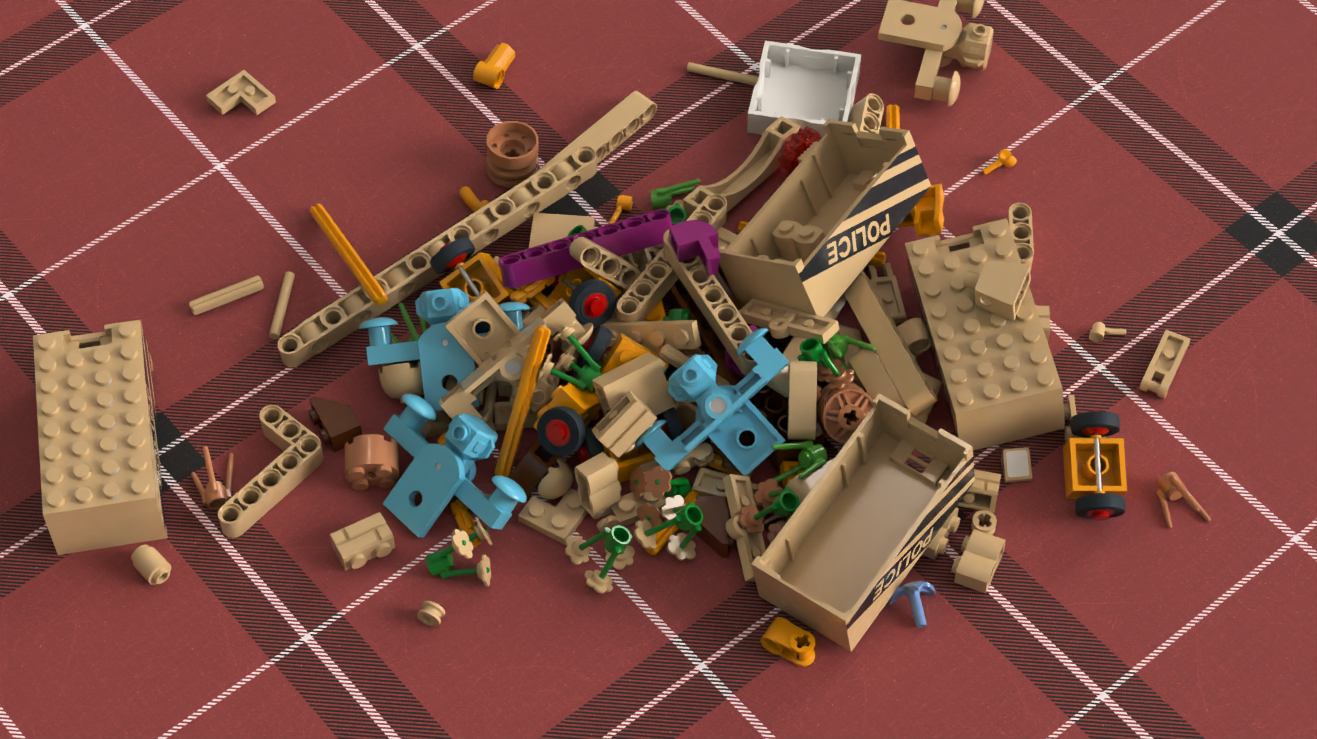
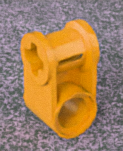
M775 618L760 640L763 647L797 666L806 667L812 664L815 659L814 636L810 632L795 626L785 618Z

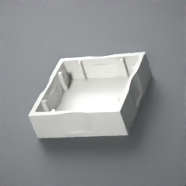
M765 41L759 64V78L754 87L748 110L747 133L763 135L765 129L782 116L800 125L801 141L819 142L826 134L822 125L828 119L849 122L860 75L861 54L834 50H815L799 45Z

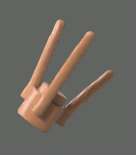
M203 446L210 483L204 489L195 472L191 473V477L201 495L203 505H207L210 509H220L222 505L232 498L231 486L234 454L229 453L226 484L224 486L222 482L215 481L209 449L207 446Z
M1169 472L1159 478L1157 483L1160 489L1156 491V494L1160 499L1168 528H1172V522L1166 498L1175 501L1183 496L1189 505L1207 522L1211 521L1205 510L1186 489L1177 473Z

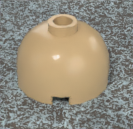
M418 362V367L409 363H402L378 369L381 388L389 397L400 399L401 404H406L402 399V396L405 394L424 395L420 362Z

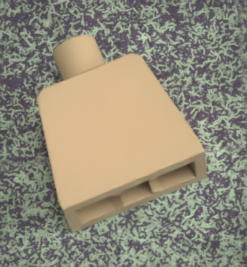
M989 260L985 263L981 274L967 271L964 276L963 286L974 289L975 304L1014 321L1031 282L1030 265Z

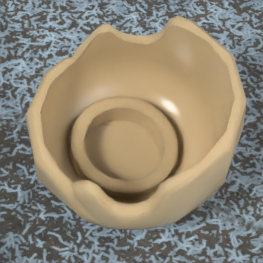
M557 458V468L549 467L548 474L538 485V494L544 499L553 500L565 495L573 485L574 472L563 458Z

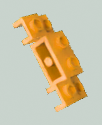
M931 185L897 228L914 226L917 236H933L937 233H942L944 223L942 212L944 193L942 185Z

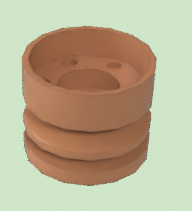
M505 121L490 129L486 136L487 174L493 182L506 188H513L538 171V135L531 126L519 121Z
M852 381L845 384L840 390L829 391L827 386H825L821 390V398L816 400V419L831 438L839 443L846 444L873 408V399L862 387ZM851 411L854 413L852 417H844L845 413H850Z

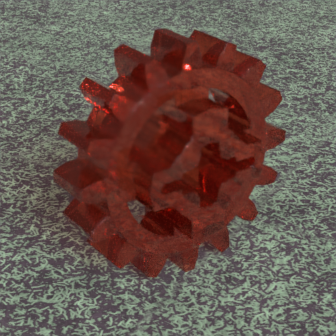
M808 126L804 130L800 128L796 134L793 133L791 140L786 141L779 151L781 156L777 158L779 163L776 166L779 171L788 178L799 165L797 157H800V154H803L813 142H819L822 138L821 134Z

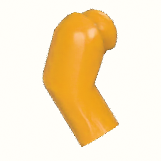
M467 186L462 187L459 191L461 198L473 212L489 203L488 200L480 202L473 191Z

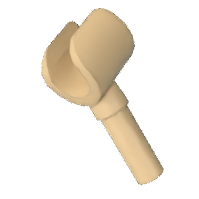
M1096 322L1090 330L1089 339L1093 342H1101L1104 340V335H1126V329L1106 328L1102 322Z

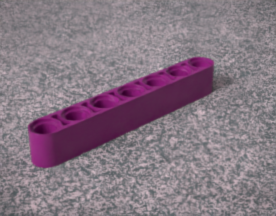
M664 209L655 210L505 255L498 261L503 284L506 288H517L583 268L584 266L570 254L571 243L579 237L587 238L618 256L662 244L665 232L669 230V226H672L670 212Z

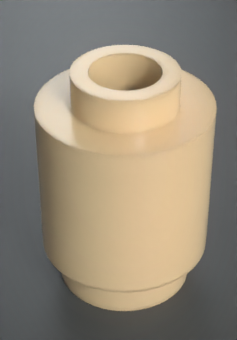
M145 544L133 552L131 560L133 561L134 568L151 585L161 584L169 578L171 565L154 547H149Z

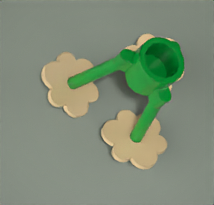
M675 495L672 498L666 497L664 499L665 505L661 507L660 513L663 518H667V521L653 528L648 520L637 521L635 523L636 529L634 530L635 538L643 548L654 549L656 547V533L676 524L679 529L690 531L687 535L685 533H679L677 536L671 535L667 550L670 554L675 555L678 560L682 561L685 558L692 560L696 555L694 550L696 544L691 539L697 532L702 530L699 524L703 521V513L693 502L687 505L684 504V499L681 495Z

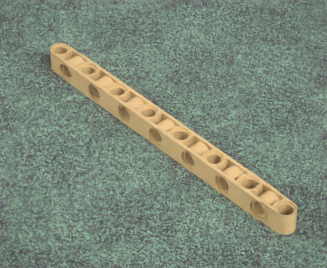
M590 146L578 147L375 275L374 278L388 298L387 302L382 303L381 306L375 305L362 285L303 321L298 327L283 335L278 341V350L283 364L288 367H296L357 330L363 322L376 318L441 276L442 274H437L434 271L430 260L445 244L468 237L475 247L473 253L475 254L533 217L534 213H539L576 189L580 184L596 174V151Z

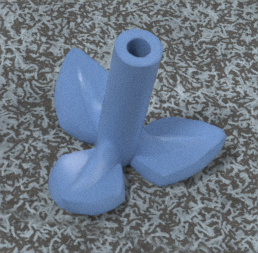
M913 581L898 587L888 601L889 604H892L901 596H908L916 628L927 626L919 593L935 596L934 586L924 581Z

